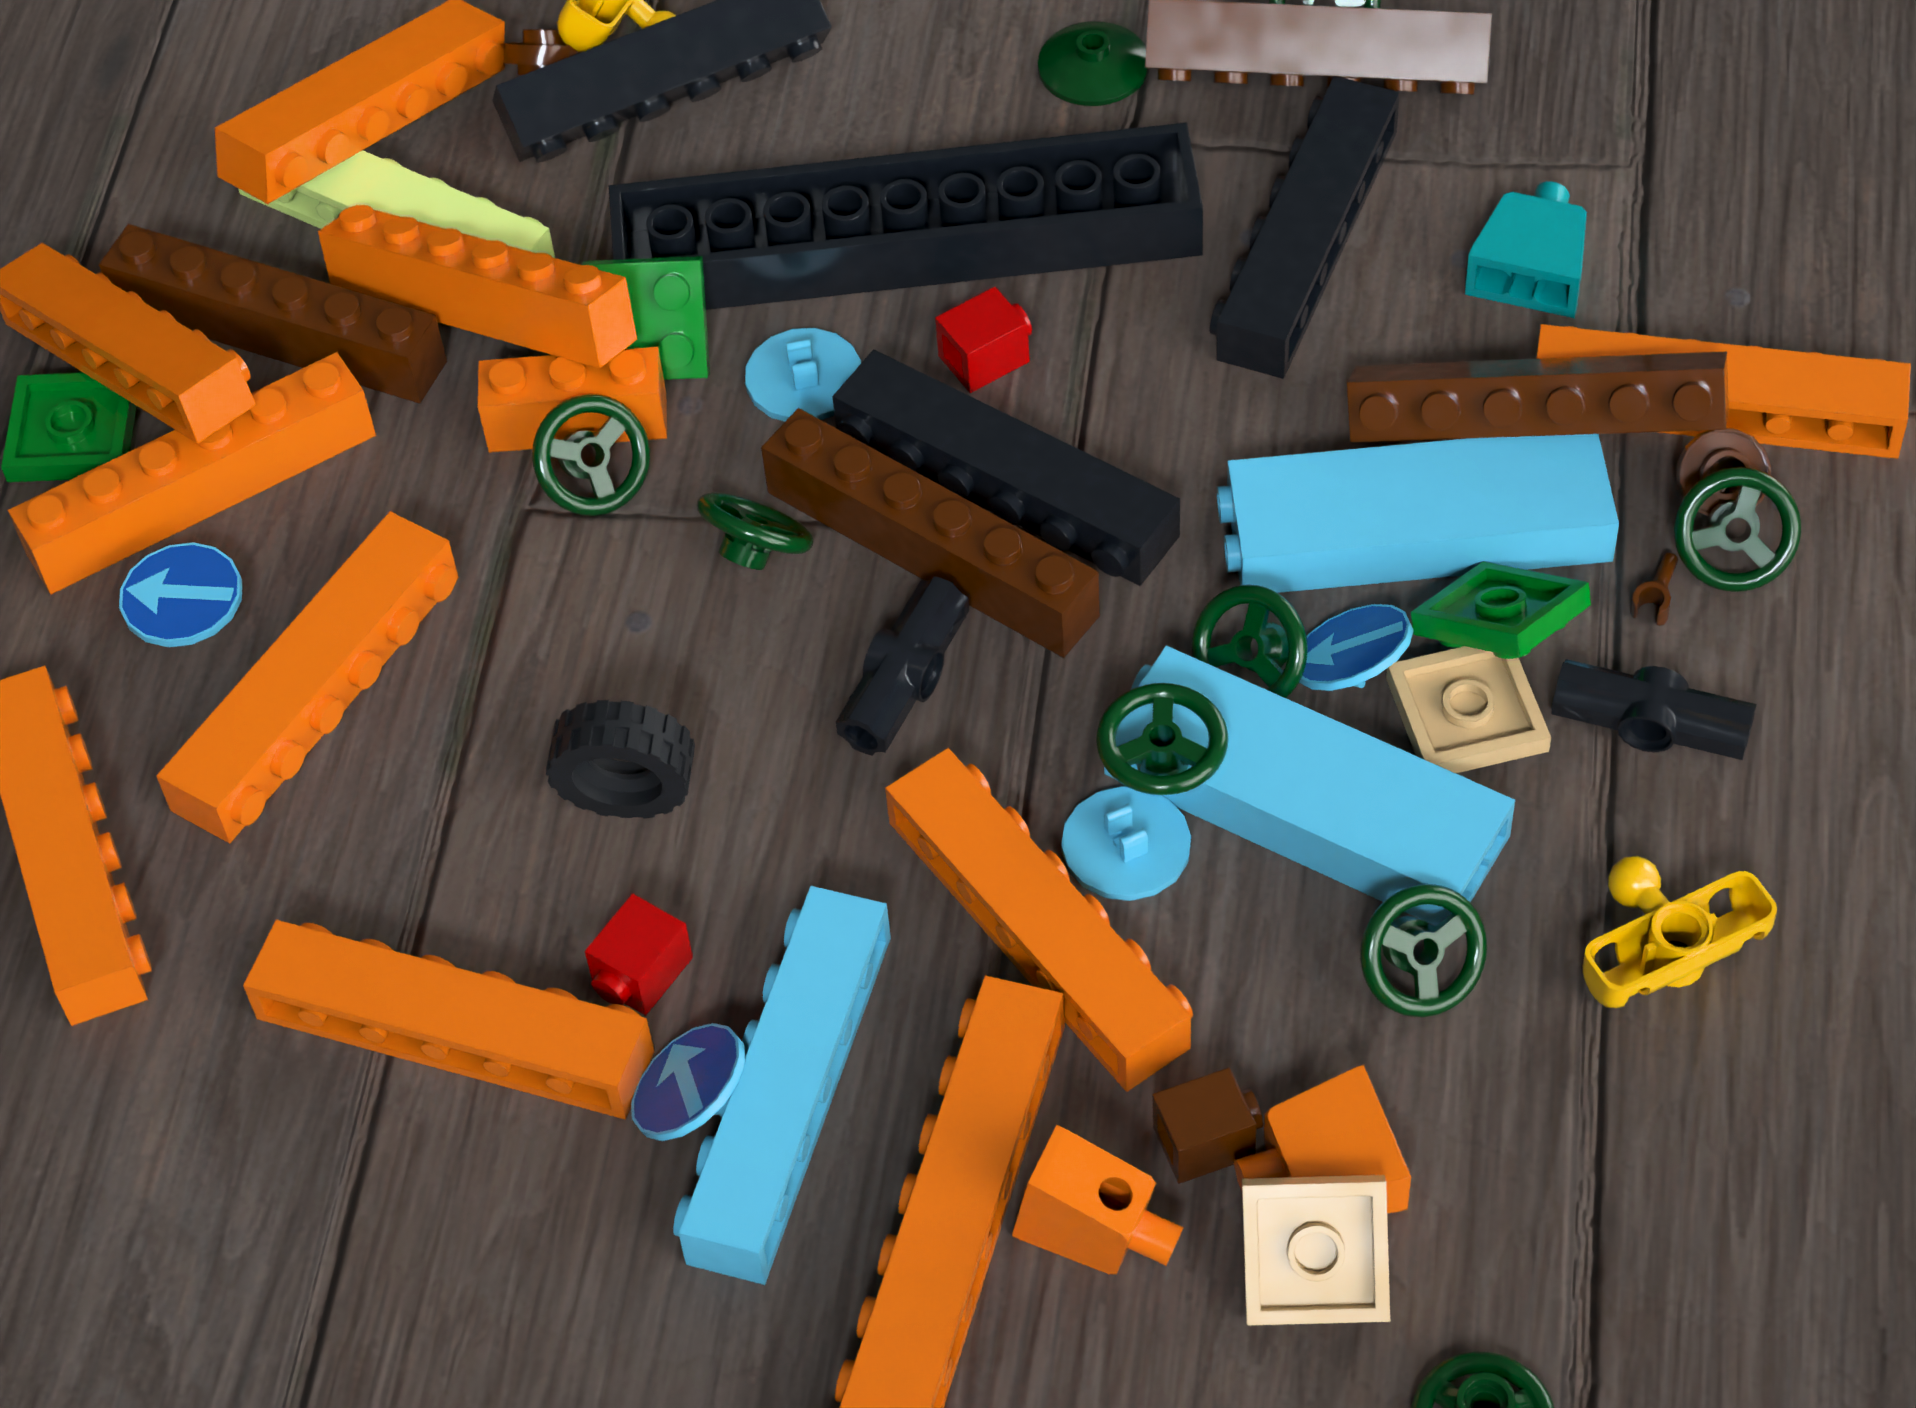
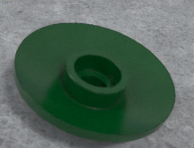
M1100 21L1073 24L1053 34L1042 46L1038 56L1039 77L1049 92L1066 102L1081 106H1103L1116 103L1136 92L1146 80L1149 71L1145 67L1146 46L1136 34L1120 25Z

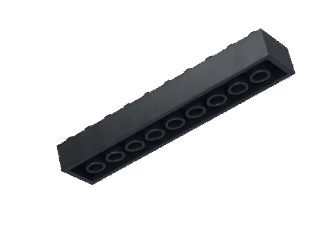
M1187 122L608 185L613 260L702 256L706 310L1203 256V205Z

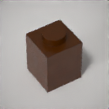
M1230 1067L1152 1094L1153 1129L1178 1184L1234 1165V1160L1255 1154L1256 1129L1263 1127L1261 1110L1250 1088L1240 1090Z

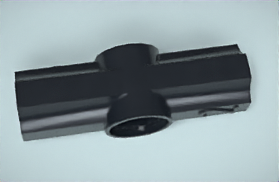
M936 576L928 581L921 580L891 631L883 628L873 638L865 656L863 677L836 720L837 734L848 741L853 749L871 756L876 752L886 753L916 700L925 702L934 692L942 673L944 653L970 610L969 597L962 594L954 583Z
M1566 659L1562 664L1558 677L1551 714L1618 730V734L1624 742L1642 751L1662 752L1670 749L1673 744L1743 760L1757 704L1691 689L1683 676L1665 667H1642L1632 675Z

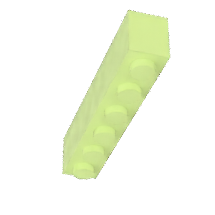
M363 150L269 204L239 189V193L245 197L320 229L337 219L344 209L355 205H367L381 212L400 217H412L422 223L445 229H457L463 234L490 241H502L508 246L534 253H547L555 258L550 230L538 220L519 216L496 206L486 198H476L448 186L438 178H428L402 167L398 162L390 158L382 159Z

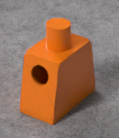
M1364 1065L1350 1069L1271 1107L1265 1113L1264 1144L1266 1151L1234 1160L1235 1173L1241 1192L1242 1179L1385 1175L1387 1214L1408 1209L1411 1175Z
M1056 1124L1027 1183L1012 1236L1101 1272L1117 1274L1128 1249L1167 1266L1184 1227L1146 1210L1156 1185L1155 1180L1150 1175Z

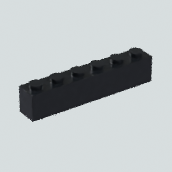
M716 0L498 84L495 87L492 102L519 162L531 157H535L538 163L544 162L563 154L568 149L567 143L585 136L588 142H595L614 134L619 130L618 123L638 116L640 122L655 119L670 110L669 103L689 96L691 102L706 99L721 90L720 83L739 76L741 82L757 79L772 69L771 63L786 57H790L793 63L810 58L822 50L821 44L824 43L832 26L820 0Z
M1334 76L1325 96L1315 97L1308 116L1306 136L1298 135L1295 138L1289 156V171L1286 177L1279 175L1274 182L1269 201L1270 211L1267 217L1259 216L1254 224L1250 238L1251 251L1247 259L1240 257L1234 266L1230 280L1231 293L1227 301L1220 299L1213 310L1210 321V334L1217 336L1216 361L1282 379L1285 378L1395 138L1400 92Z
M874 349L832 396L836 429L966 500L992 512L1010 524L1018 525L1042 537L1054 548L1061 551L1068 550L1094 563L1101 571L1110 576H1120L1141 586L1180 537V498Z

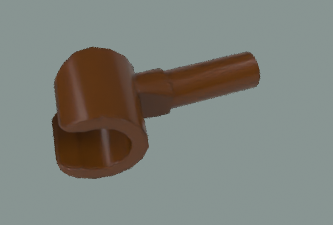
M1664 554L1654 580L1640 584L1633 592L1631 608L1633 618L1637 617L1640 606L1653 603L1660 607L1656 625L1661 626L1667 622L1671 601L1668 585L1678 563V557L1675 554Z

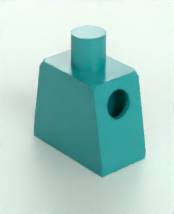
M1552 181L1540 183L1536 187L1533 196L1516 192L1504 194L1470 249L1465 295L1575 318L1582 276L1587 211L1582 206L1569 204L1570 194L1563 185Z

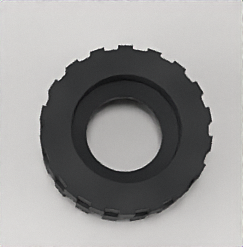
M597 700L595 703L588 704L584 702L577 704L571 710L566 709L561 713L560 720L556 719L546 775L549 776L548 783L550 787L558 791L557 795L564 800L571 801L578 808L594 811L598 815L607 817L610 815L620 818H653L661 813L664 815L670 813L675 806L680 807L685 802V796L688 795L695 742L694 739H690V731L685 725L681 726L677 723L676 718L669 714L665 715L657 711L656 708L647 705L640 706L634 704V702L623 700L621 702ZM614 759H621V760H626V761H630V762L619 761V760H614Z

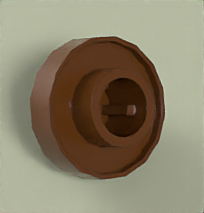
M522 29L523 42L504 43V63L517 64L518 75L527 74L581 53L563 42L558 29Z
M1734 428L1708 430L1695 436L1684 447L1677 462L1676 481L1684 498L1696 483L1714 472L1742 467L1756 469L1771 475V465L1765 449L1753 436ZM1741 486L1728 487L1712 494L1701 505L1698 512L1709 516L1711 510L1720 502L1737 499ZM1760 492L1756 506L1765 496L1762 492Z

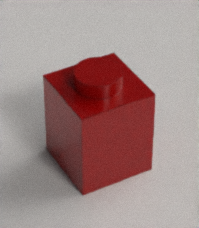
M995 286L935 317L938 356L969 393L1030 362L1028 336L1032 334L1030 320L1019 304L1014 303L1011 305Z
M633 893L584 951L592 979L591 985L596 993L610 1004H626L645 1016L693 959L686 923Z

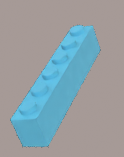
M810 886L802 910L794 908L791 911L784 933V945L787 947L781 965L773 963L770 966L764 982L763 1001L766 1004L759 1021L750 1020L743 1036L745 1064L739 1083L726 1103L719 1109V1115L722 1117L715 1137L707 1135L703 1140L696 1165V1172L700 1177L693 1196L684 1195L675 1214L673 1233L680 1238L686 1265L763 1285L766 1284L891 939L887 903Z

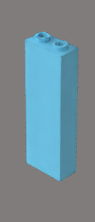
M1599 434L1466 438L1229 460L1227 486L1217 487L1220 523H1231L1232 535H1224L1227 572H1238L1240 585H1259L1277 593L1463 576L1482 561L1525 570L1613 562L1619 527Z
M1167 645L1152 666L1145 664L1140 669L1133 682L1131 690L1154 683H1170L1191 688L1203 694L1218 708L1227 726L1228 748L1224 760L1215 774L1194 789L1179 794L1161 796L1169 799L1177 808L1382 902L1402 889L1415 885L1433 884L1450 888L1461 894L1471 903L1511 835L1515 799ZM1153 703L1135 709L1122 720L1116 733L1117 747L1142 736L1144 728L1153 722ZM1173 704V723L1180 728L1182 736L1207 748L1208 731L1200 717L1186 707ZM1136 764L1131 765L1133 768L1137 769ZM1104 767V774L1114 778ZM1432 904L1418 905L1404 911L1434 926L1452 914L1447 909Z

